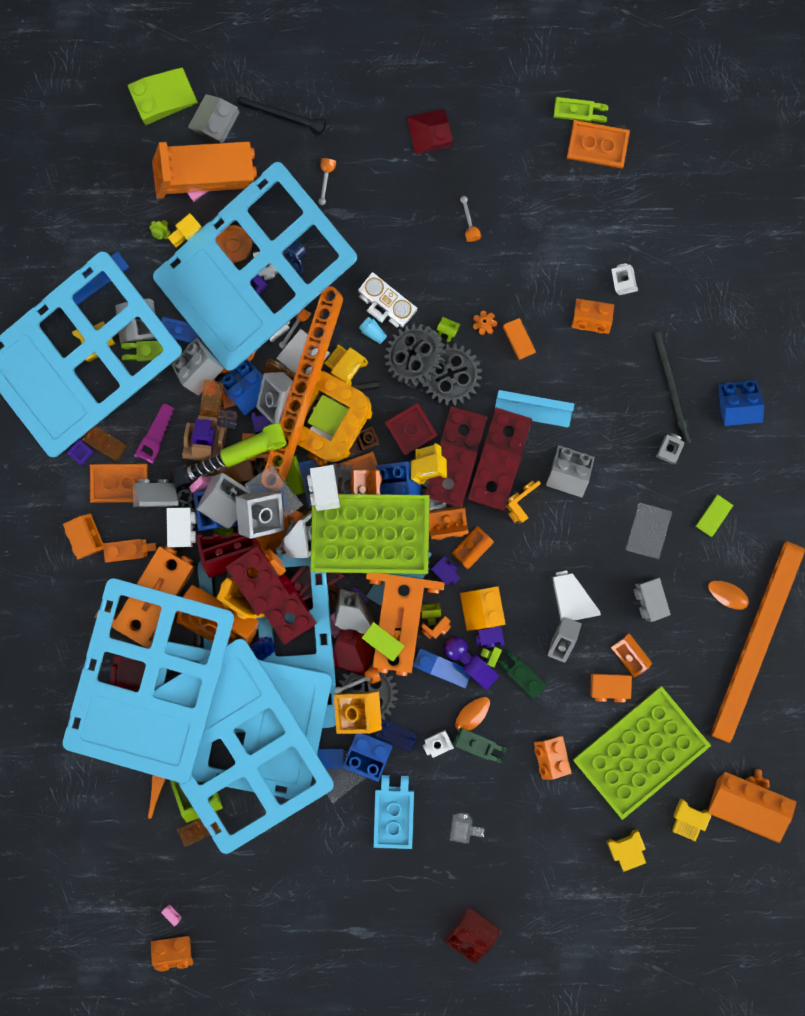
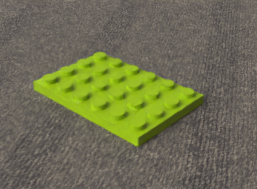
M338 494L340 508L317 511L316 505L312 506L311 572L428 574L429 495Z
M660 686L572 760L623 820L711 745L664 688Z

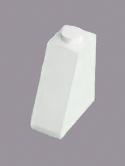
M567 570L556 572V576L552 577L561 621L563 617L579 620L601 615L599 609L573 573L568 574Z

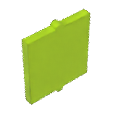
M322 395L316 407H313L314 411L307 423L334 436L349 408Z

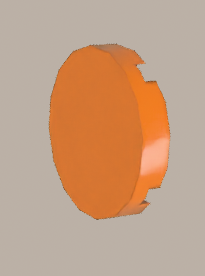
M237 225L228 226L215 239L233 264L246 260L253 248L251 237L242 227Z

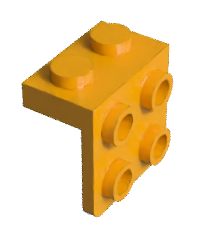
M532 480L522 488L524 490L522 494L517 492L508 499L509 503L506 507L509 509L508 515L514 523L518 521L520 524L528 519V516L517 502L541 484L540 481L535 483Z
M226 578L222 582L217 599L222 602L225 608L233 609L237 612L236 615L242 619H257L265 616L264 613L259 616L256 615L249 602L244 599L245 596L233 578Z

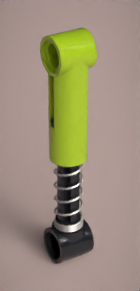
M280 424L269 425L262 432L222 449L220 455L216 454L214 458L209 457V460H203L200 464L196 463V466L180 465L174 467L171 470L175 489H189L195 480L202 475L206 476L208 472L213 473L215 469L220 470L222 466L232 467L268 450L284 447L286 440L282 426Z

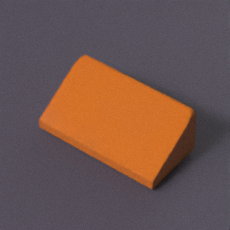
M520 318L502 326L518 360L536 353Z
M477 526L451 554L469 569L494 541Z
M627 634L611 647L634 678L652 665L650 659L630 634Z

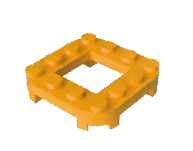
M321 371L308 412L320 392L349 407V410L331 441L303 426L297 445L332 463L347 458L350 455L349 450L366 420L371 419V403L369 398L361 391L329 373ZM306 385L300 388V393L305 391ZM300 403L295 405L294 411L300 408ZM294 421L289 423L288 429L293 428Z

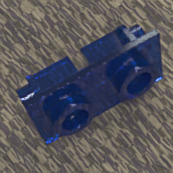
M267 636L261 637L251 645L252 649H254L252 650L259 660H264L276 651L272 638Z
M386 719L385 721L382 720V730L377 731L375 736L410 752L418 734Z

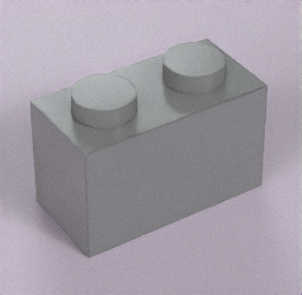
M563 617L552 638L547 656L565 663L577 641L582 624Z

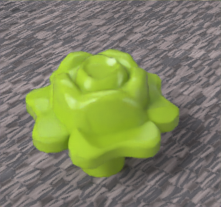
M165 220L151 222L149 229L152 232V236L159 240L163 238L168 239L171 234L168 230V222Z

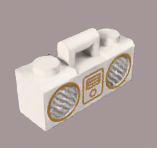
M373 272L358 289V293L361 294L359 298L367 304L369 302L372 303L367 312L381 323L388 316L391 324L397 328L399 326L404 328L417 312V307ZM378 305L386 312L382 314L375 307Z

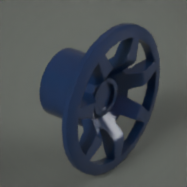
M295 240L283 251V256L300 275L303 272L300 259L306 254V250L300 242Z

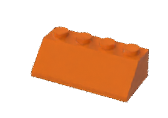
M192 585L183 598L226 609L234 614V622L227 645L237 639H244L250 646L257 631L258 620L238 617L236 611L225 608L217 597L206 593L201 588ZM178 611L176 623L211 642L214 641L218 626L216 621Z
M724 772L717 779L708 814L780 843L792 820L796 801Z

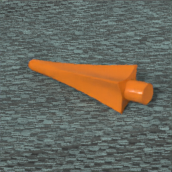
M152 775L149 819L153 816L158 797L166 780Z

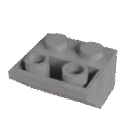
M144 299L146 303L149 305V307L155 313L154 301L151 299ZM128 302L115 305L116 315L128 306ZM136 317L119 332L120 343L156 339L140 317Z
M197 337L188 344L180 357L171 364L182 386L198 396L224 369L213 353Z
M558 445L546 486L583 497L589 483L595 457Z
M224 473L212 476L197 510L229 529L237 520L235 496L252 493V491Z
M660 578L635 584L634 594L636 599L641 602L642 607H639L642 619L645 618L646 621L653 622L671 615Z
M340 589L335 606V626L343 630L352 629L365 634L373 624V613L358 592Z

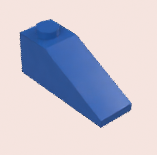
M422 648L419 649L413 663V667L463 688H466L470 679V675L463 669L464 666Z

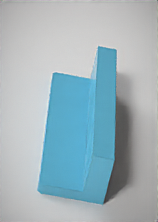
M501 390L498 391L495 408L532 418L534 422L567 428L570 426L571 414L574 410L573 403Z

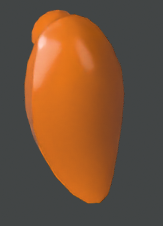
M712 581L709 583L710 592L723 605L739 610L748 606V597L737 586L723 581Z
M481 697L466 705L456 719V729L459 731L461 727L471 731L476 728L485 718L490 706V700L487 697Z

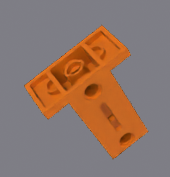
M159 142L152 160L156 199H162L166 194L246 189L254 182V178L257 177L256 167H253L252 159L255 157L254 148L250 147V142L167 147V142Z
M167 545L159 547L137 585L180 596L197 566L193 564L194 560L190 557L177 555L178 550L173 547H167ZM172 560H175L177 563L175 570L170 567ZM129 597L119 615L115 612L111 627L149 649L154 639L161 606ZM108 608V610L105 609L104 611L111 612V609ZM136 620H139L141 623L140 629L135 627Z
M367 573L366 579L370 580V584L381 585L382 582H385L379 627L405 645L398 655L399 663L396 665L390 664L388 658L375 649L373 667L377 668L376 672L388 673V670H394L396 675L407 676L408 673H412L424 588H428L427 592L439 594V590H444L445 583L383 573ZM401 585L409 587L410 592L407 596L399 594L398 589Z

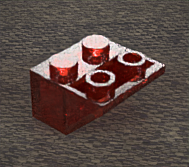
M469 908L458 920L444 942L453 950L462 954L467 960L476 964L493 947L501 930Z

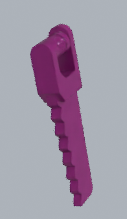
M167 404L162 405L146 437L143 438L134 455L135 458L139 457L151 464L154 463L160 452V442L163 441L162 437L165 436L164 432L167 431L168 421L171 420L170 416L173 415L172 411L175 408ZM145 445L152 448L153 455L142 451Z

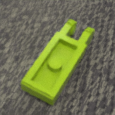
M556 97L553 118L605 123L607 122V117L592 114L593 109L607 111L608 105L594 103V101Z
M158 341L121 344V348H136L137 355H123L122 360L152 361L164 350Z

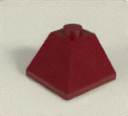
M444 109L407 117L415 154L452 147L453 140Z
M340 629L333 651L334 667L364 676L365 672L369 669L375 648L362 639L364 634L359 633L357 630Z

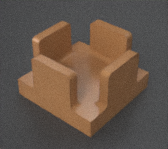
M199 415L198 419L211 420L212 428H215L213 451L211 446L193 444L192 435L195 423H187L182 456L184 459L207 461L209 457L214 458L216 454L220 455L221 450L224 449L227 428L219 427L216 417Z

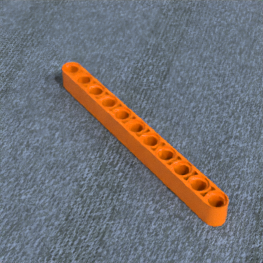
M329 286L321 293L279 423L282 426L285 440H288V445L285 448L282 447L270 451L262 476L264 486L274 491L281 490L285 484L343 303V296L334 287ZM335 294V298L329 301V297ZM330 312L328 318L323 319L324 314ZM324 330L323 335L318 338V332ZM318 348L317 354L312 356V351ZM312 367L311 372L306 374V369ZM306 385L305 391L300 393V388ZM300 403V408L294 411L295 405ZM294 421L293 428L288 429L289 423ZM282 458V464L277 466V460ZM276 476V482L271 485V479Z
M786 541L782 547L713 725L712 737L728 743L733 739L805 552L804 547Z

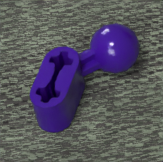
M457 636L449 638L444 644V653L447 658L454 661L460 660L465 665L463 669L483 688L488 690L500 676L476 654L472 656L467 652L468 646L463 638Z

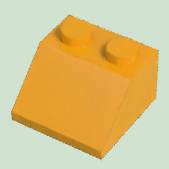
M498 586L460 593L467 631L506 625Z
M379 691L334 695L336 734L374 733L382 730Z

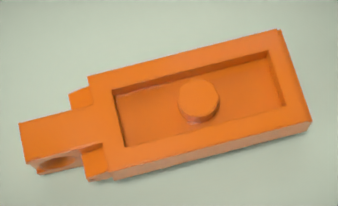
M146 539L103 543L105 546V563L148 557V552L157 551V543L147 544Z

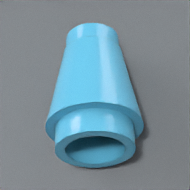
M367 317L359 326L362 334L379 344L387 337L374 318Z

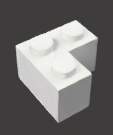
M333 465L310 468L311 475H307L310 493L314 492L310 494L312 506L316 505L317 511L340 508Z
M167 508V547H193V543H196V531H193L195 524H197L195 509Z

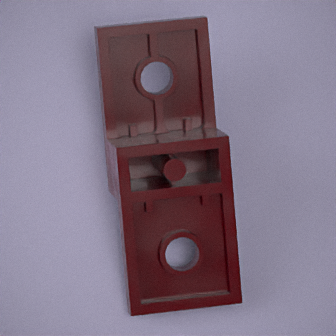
M450 407L439 445L441 446V456L447 459V477L437 476L429 479L425 495H429L430 499L462 508L487 416ZM467 425L469 433L461 435L458 432L459 426ZM447 478L452 479L454 482V486L450 490L443 487V481Z
M495 408L468 500L505 511L532 418ZM505 426L513 427L514 434L511 437H506L503 434ZM489 481L496 482L497 489L495 492H489L486 489V484Z
M259 545L226 566V569L256 615L259 616L264 613L284 645L317 624L286 574L280 578ZM250 567L257 569V577L249 575L248 570ZM286 613L294 614L295 621L293 623L286 620Z

